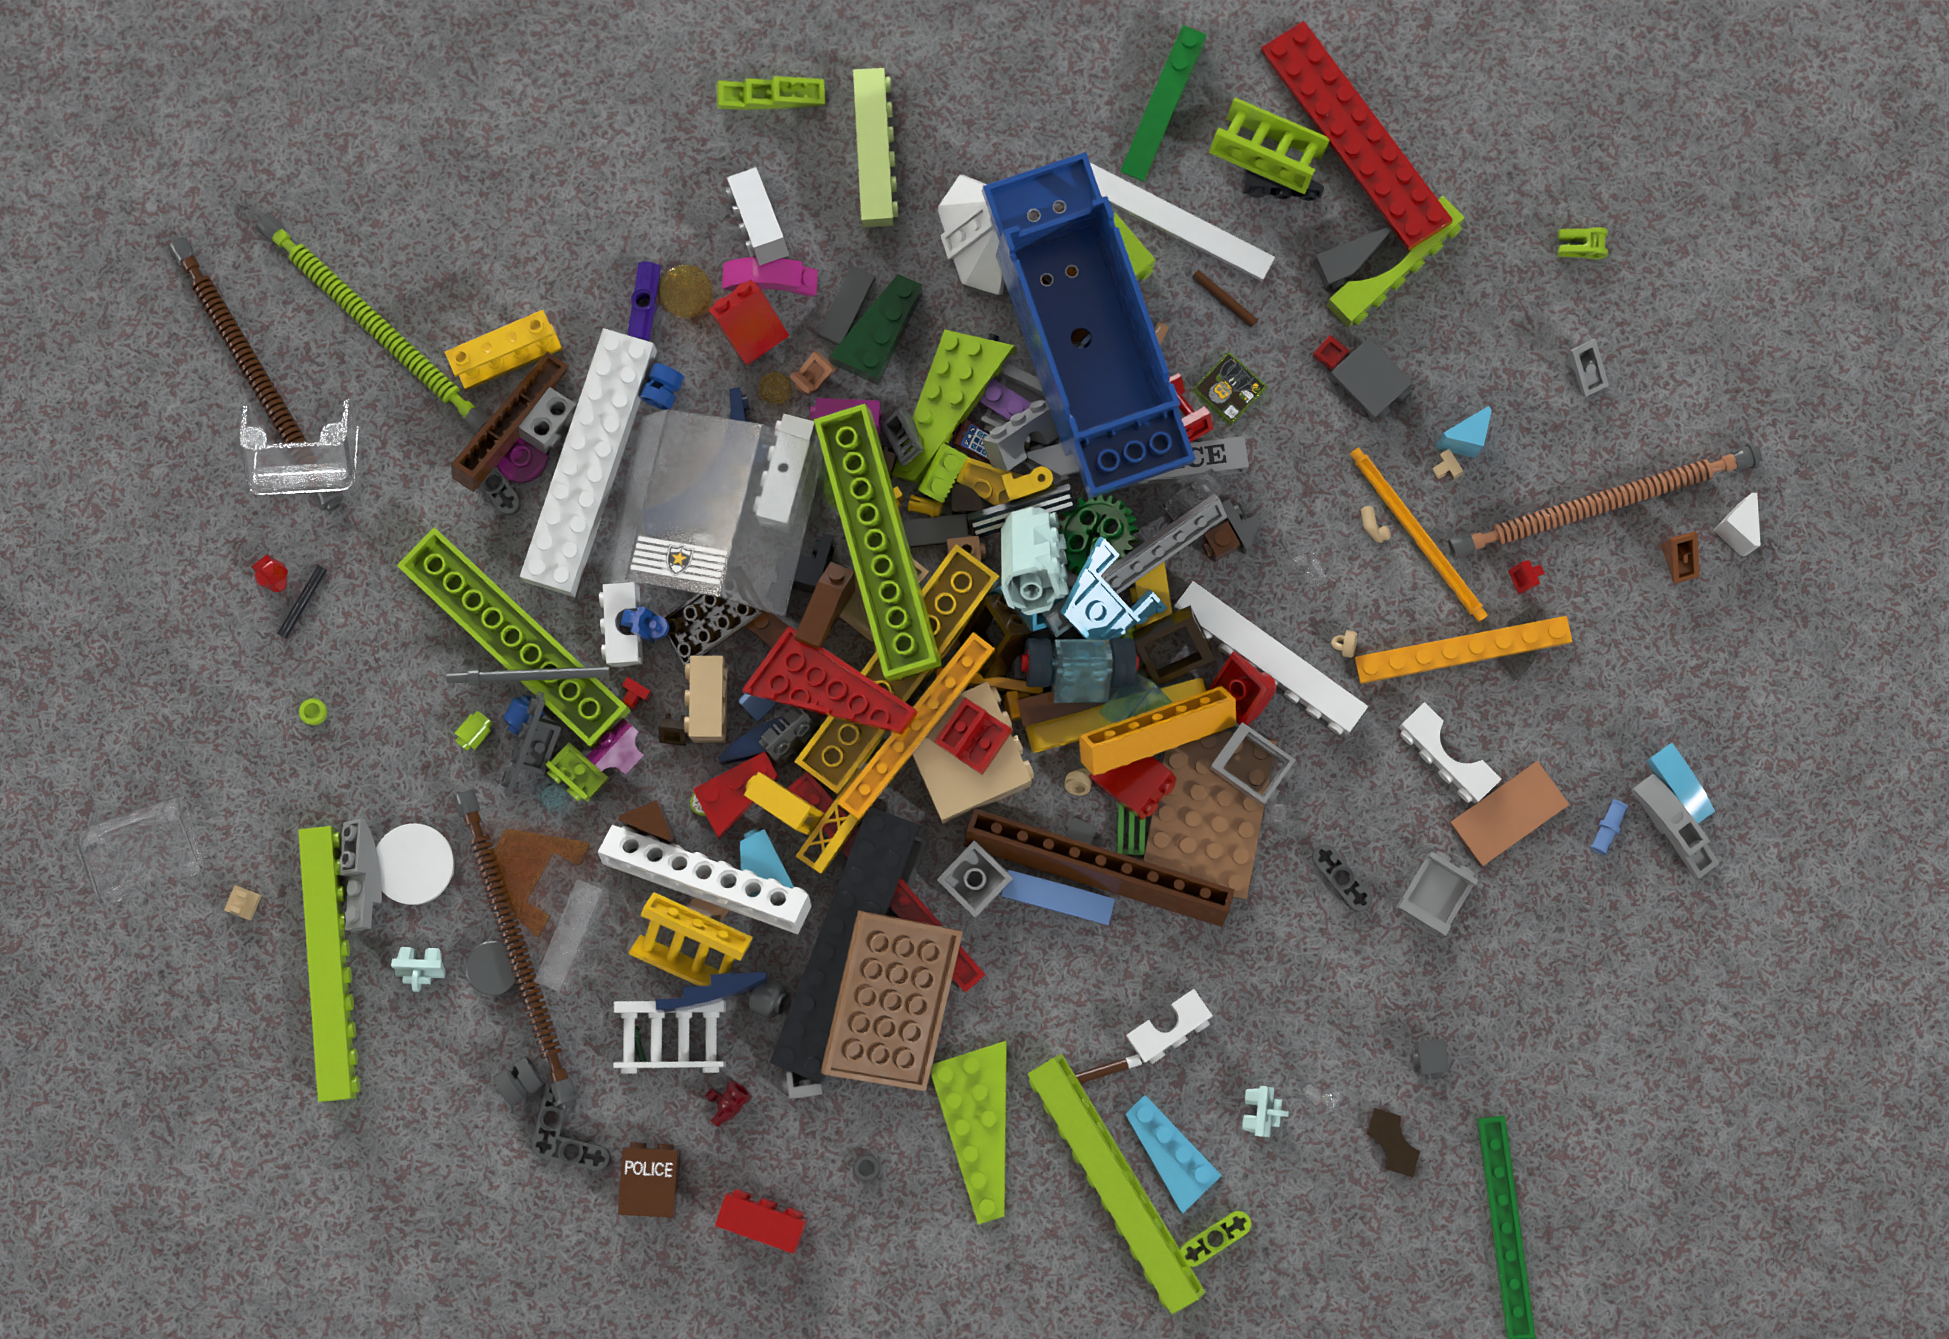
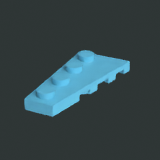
M1144 1095L1125 1115L1180 1212L1183 1214L1222 1175Z

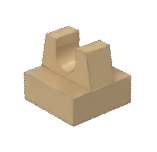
M1450 449L1440 454L1443 462L1433 468V472L1438 479L1449 473L1453 479L1463 475V470Z
M234 885L224 910L252 920L262 895Z

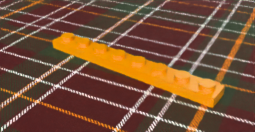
M1567 616L1357 656L1354 659L1359 683L1364 684L1570 644L1573 641Z
M973 632L914 705L913 708L918 713L902 735L894 732L890 735L837 804L860 820L992 655L995 648Z

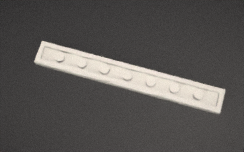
M1090 163L1101 196H1108L1111 205L1263 282L1275 259L1274 256Z

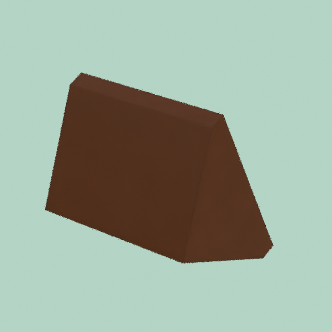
M657 800L621 814L619 817V821L624 825L670 844H675L677 841L663 805Z

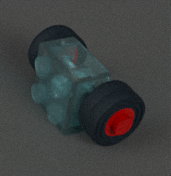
M1029 638L1025 642L1024 655H1021V670L1024 671L1026 686L1049 687L1051 684L1054 703H1108L1110 686H1133L1136 671L1139 669V656L1136 654V647L1132 638L1055 640L1053 657L1050 639Z

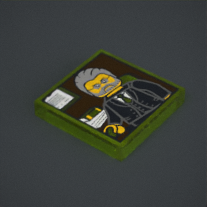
M1228 351L1192 391L1227 423L1232 425L1267 389V385Z

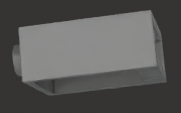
M1243 722L1209 768V770L1260 806H1263L1266 801L1270 804L1274 801L1280 792L1276 788L1281 780L1287 782L1296 769L1292 767L1295 762L1293 757ZM1244 738L1283 764L1262 795L1223 768Z

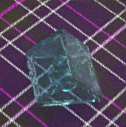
M1136 673L1134 685L1131 687L1120 686L1099 711V714L1113 724L1173 702L1155 683Z

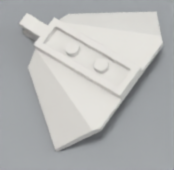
M959 175L938 207V213L944 229L941 238L948 259H954L962 284L993 294L1003 295L1005 281L996 258L999 240L982 194V187L987 184L965 175Z

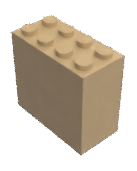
M988 681L962 692L912 754L942 825L973 812L974 808H983L1030 787L1031 779L1034 778V772L1029 761L1023 762L1021 758L1023 748L1017 735L1014 737L1012 735L1009 736L983 775L934 743L964 698L985 709L990 715L1009 727L1012 726L1007 712H1001L999 708L1001 698L996 687L990 688Z

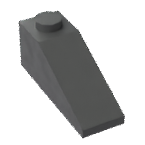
M1389 226L1316 255L1313 263L1325 290L1331 288L1334 291L1340 290L1387 240L1391 232Z

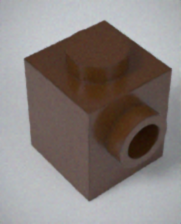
M1228 521L1204 533L1203 542L1201 543L1205 554L1208 557L1211 556L1214 562L1237 551L1240 546V542Z

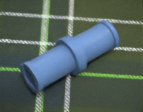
M1612 800L1604 820H1600L1598 825L1600 829L1590 847L1591 850L1601 855H1607L1614 836L1618 835L1621 830L1619 826L1626 810L1629 808L1628 805L1618 800Z

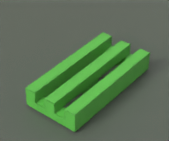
M1118 803L1117 853L1144 856L1145 819L1143 821L1139 819V850H1134L1135 815L1129 811L1128 849H1123L1124 806Z

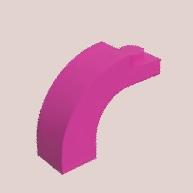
M756 257L740 258L723 263L722 289L735 291L738 285L752 279L760 289L784 290L812 297L817 293L818 270L802 266V262L780 258L759 266Z

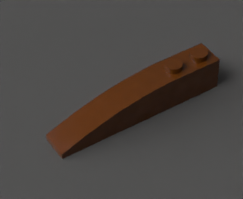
M547 351L451 463L452 479L474 492L520 437L519 425L549 387L555 389L568 370L569 365Z

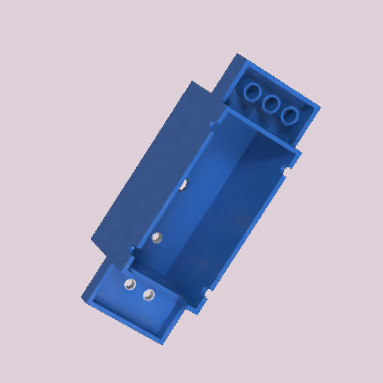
M1084 152L984 185L982 187V194L999 240L996 258L1065 456L1074 455L1088 498L1090 499L1192 464L1196 458L1178 410L1180 402L1174 384L1170 383L1168 377L1169 370L1119 228L1115 226L1114 213L1108 196H1101L1087 153ZM1056 204H1062L1064 206V211L1057 212L1054 209V206ZM1035 212L1039 218L1036 221H1032L1029 219V213ZM1067 269H1075L1076 275L1073 277L1069 276ZM1047 276L1051 279V284L1045 285L1041 279ZM1076 329L1088 331L1091 335L1090 345L1083 349L1076 348L1071 342L1072 332Z

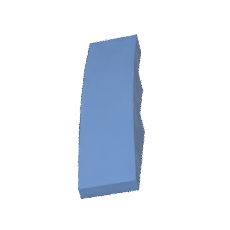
M1007 870L1014 879L1000 892L999 896L1072 917L1109 925L1115 899Z

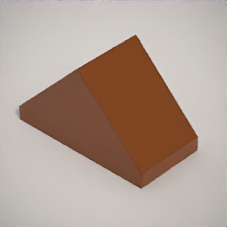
M1696 531L1669 538L1661 545L1674 584L1700 577L1698 534Z

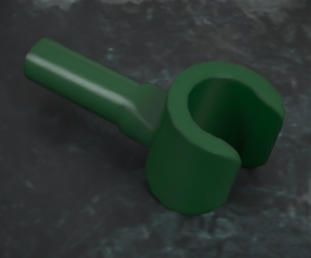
M635 1026L634 1047L639 1061L645 1062L647 1060L641 1046V1034L638 1032L640 1029L638 1026Z

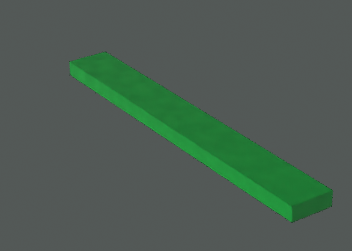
M1505 1115L1477 1118L1506 1339H1536Z

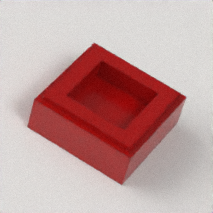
M1329 335L1312 357L1330 371H1333L1348 355L1350 350Z

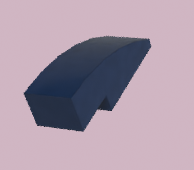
M778 717L755 727L733 742L718 757L720 764L726 765L749 760L763 752L770 755L759 744V741L762 739L760 736L770 727L779 736L780 733L772 725L775 724L783 732L786 728L780 723V718L788 726L790 724L783 717Z

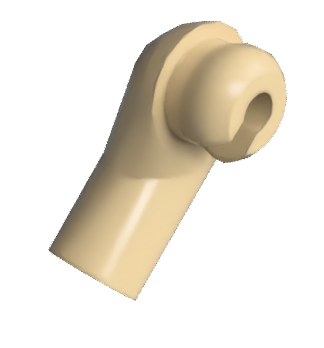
M1363 507L1361 515L1364 530L1375 542L1383 543V540H1389L1391 537L1390 530L1387 526L1379 528L1376 523L1374 507Z

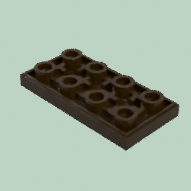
M741 566L734 567L718 579L720 580L719 584L712 583L664 617L669 624L667 637L684 667L686 663H690V656L706 655L766 613Z

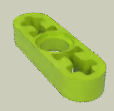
M1233 1211L1185 1242L1180 1248L1184 1257L1188 1253L1186 1249L1189 1246L1193 1249L1201 1246L1197 1242L1200 1238H1202L1205 1247L1210 1250L1206 1255L1204 1250L1198 1252V1259L1196 1261H1193L1191 1258L1186 1260L1189 1266L1195 1267L1246 1235L1251 1228V1220L1246 1213ZM1233 1217L1244 1218L1246 1221L1243 1223L1244 1229L1242 1231L1237 1228L1230 1231L1233 1237L1228 1239L1226 1231L1220 1225L1225 1223L1228 1228L1234 1223ZM1214 1230L1221 1232L1223 1236V1242L1217 1247L1209 1245L1207 1241L1208 1234Z

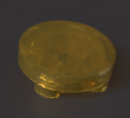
M679 265L670 269L664 275L660 283L659 293L661 301L668 312L678 317L689 318L703 314L707 310L712 299V285L706 273L700 268L693 265Z

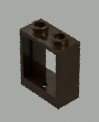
M1004 594L985 595L958 638L961 645H963L974 632L994 647L985 634L986 630L994 618L1003 630L1004 638L979 670L983 679L1004 677L1024 647L1026 639H1029L1032 634L1017 609L1008 607Z
M1191 605L1132 631L1136 654L1139 657L1141 656L1144 662L1141 665L1147 679H1153L1156 687L1215 660L1213 649ZM1186 626L1198 652L1157 670L1145 644Z

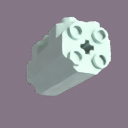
M1030 507L1014 511L1007 516L1005 524L1001 528L1002 591L1008 607L1013 609L1015 607L1020 608L1022 613L1026 615L1048 611L1053 606L1055 599L1063 598L1069 594L1066 583L1068 574L1065 566L1067 564L1065 553L1067 546L1064 535L1059 534L1057 530L1059 528V521L1056 512L1049 513L1040 507Z

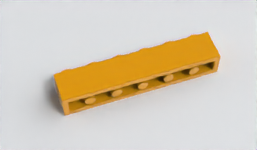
M1220 686L1079 735L1081 763L1093 775L1103 774L1111 769L1128 765L1145 757H1151L1159 752L1176 748L1193 740H1199L1216 732H1222L1227 728L1236 726L1235 698Z

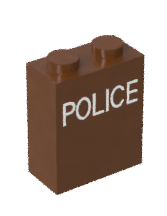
M630 1142V1147H623L618 1215L676 1217L681 1150H674V1144H658L657 1149L646 1148L647 1143Z

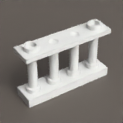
M656 1001L614 1002V1013H621V1019H624L623 1062H614L613 1068H621L620 1074L637 1073V1068L703 1067V1073H719V1067H726V1062L716 1061L717 1018H719V1012H726V1001L689 1010L664 1013L656 1011ZM638 1013H648V1018H651V1062H634L635 1018H637ZM665 1013H676V1018H678V1062H662V1018H665ZM692 1013H703V1018H706L705 1062H689V1018H692Z

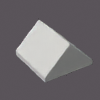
M1751 493L1738 503L1713 530L1741 556H1747L1761 546L1757 493Z

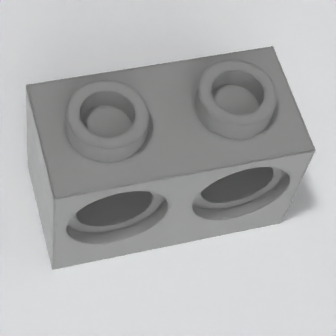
M549 387L519 425L520 438L546 454L550 448L554 449L559 444L563 431L566 428H570L576 411V404ZM555 409L564 411L561 415H554L551 412ZM539 429H546L549 431L545 435L536 434V431Z

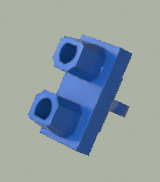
M638 606L637 612L627 609L624 611L621 625L630 628L632 633L646 642L654 643L655 639H661L667 635L669 624L664 617L657 616L646 607Z

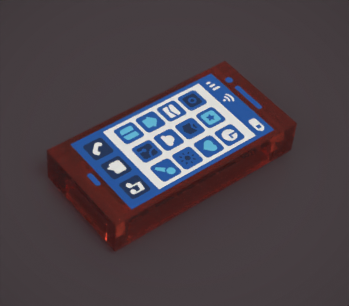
M964 420L953 444L991 464L982 439L988 436L990 432L968 420Z

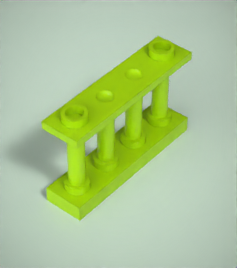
M1234 97L1226 120L1232 123L1227 131L1218 128L1208 153L1305 194L1315 172V169L1309 165L1313 157L1319 160L1322 159L1329 143L1328 137ZM1241 126L1256 132L1252 141L1237 135ZM1265 136L1280 142L1276 151L1261 146ZM1289 147L1303 152L1300 162L1285 156Z

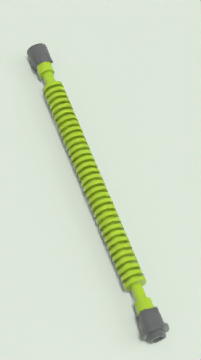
M270 213L263 215L255 225L256 230L270 242L273 241L280 248L284 247L290 253L288 259L295 266L303 271L308 278L341 306L358 324L365 328L396 359H399V362L418 377L425 386H428L439 399H442L445 404L452 402L458 408V413L464 417V422L474 430L475 435L480 431L492 415H488L479 406L476 408L470 401H465L459 396V387L455 386L448 377H445L433 363L402 337L395 328H392L371 306H368L357 293L349 288L318 257L311 253L305 245L299 244L297 246L290 240L291 236L285 232V227Z

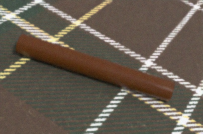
M1200 270L1194 273L1192 278L1251 328L1257 323L1258 319Z

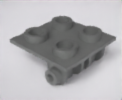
M792 707L782 716L790 724L789 726L781 718L779 719L780 723L786 728L783 732L775 724L772 725L780 733L779 736L771 727L760 736L762 739L759 741V744L781 768L786 764L792 763L798 753L818 731V727L801 708L796 707L794 709Z

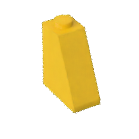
M760 772L756 776H752L746 785L747 790L744 796L795 830L806 835H811L825 815L824 812Z

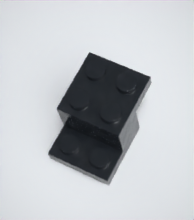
M822 533L821 540L816 539L812 555H815L814 558L785 550L782 557L778 556L774 568L776 581L775 583H770L767 592V598H769L774 611L784 613L791 588L811 594L814 593L819 579L830 562H832L836 547L832 535Z

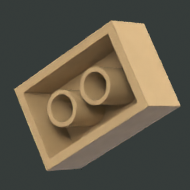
M690 656V663L685 664V678L690 683V690H685V706H688L689 717L684 719V731L694 743H727L728 664L723 656Z

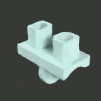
M401 947L397 959H392L391 967L395 970V976L403 977L404 984H412L413 992H419L422 984H431V978H445L442 954L438 948L426 949L424 960L416 959L414 948Z
M1260 1086V1088L1246 1089L1245 1104L1258 1105L1257 1116L1244 1115L1243 1130L1255 1133V1136L1270 1137L1271 1126L1280 1127V1117L1289 1116V1111H1281V1099H1274L1273 1104V1087Z

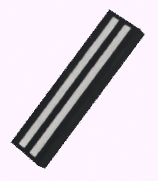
M1066 484L967 514L973 535L981 538L1001 532L1005 519L1014 511L1030 507H1040L1045 509L1046 512L1060 514L1077 508L1070 485Z

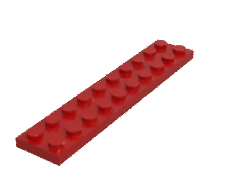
M1302 21L1261 47V53L1320 133L1328 137V144L1408 251L1452 224V217L1305 21Z

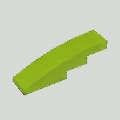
M773 76L771 80L746 78L744 82L718 80L716 83L717 109L763 110L825 105L824 79Z

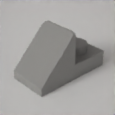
M1595 339L1570 350L1566 365L1575 371L1582 395L1587 397L1609 386Z

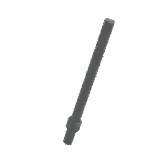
M610 667L504 671L468 669V672L447 673L446 680L447 684L468 683L469 685H481V682L610 677Z

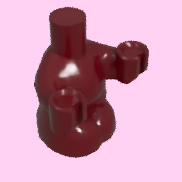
M734 1080L729 1081L723 1095L714 1088H710L705 1097L707 1096L709 1102L715 1101L718 1105V1112L711 1119V1122L719 1127L723 1122L733 1119L740 1112L742 1106L750 1101L752 1098L751 1093Z

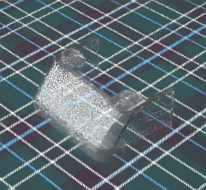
M344 400L342 422L330 423L324 426L320 433V441L268 444L266 432L257 426L249 406L243 405L240 445L246 482L251 492L256 495L341 491L351 487L355 481L358 420L350 400Z

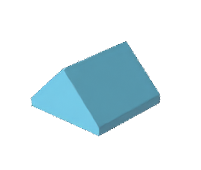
M1489 406L1444 432L1436 443V447L1439 450L1446 451L1450 449L1452 453L1475 458L1484 446L1492 411Z

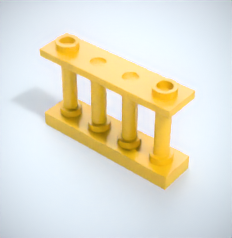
M541 310L445 351V354L455 377L459 375L464 389L468 391L540 360L547 351L554 354L563 349L552 324H549L544 310Z
M653 892L641 913L642 917L650 920L646 935H639L630 949L629 955L697 986H711L710 974H730L734 959L741 961L753 937ZM660 925L675 931L670 948L655 941ZM685 936L700 942L695 959L680 953ZM710 947L725 954L719 970L704 964Z

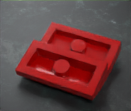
M964 698L934 743L983 775L1013 730L990 715L985 709Z

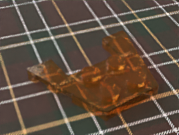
M506 828L494 849L495 853L492 854L497 857V860L493 862L498 861L500 866L497 868H501L502 871L498 875H503L504 877L499 882L505 881L506 886L503 888H507L508 893L504 895L509 894L511 898L506 902L512 901L513 904L509 908H514V914L535 936L540 938L551 916L528 904V899L554 853L579 866L591 844L585 841Z

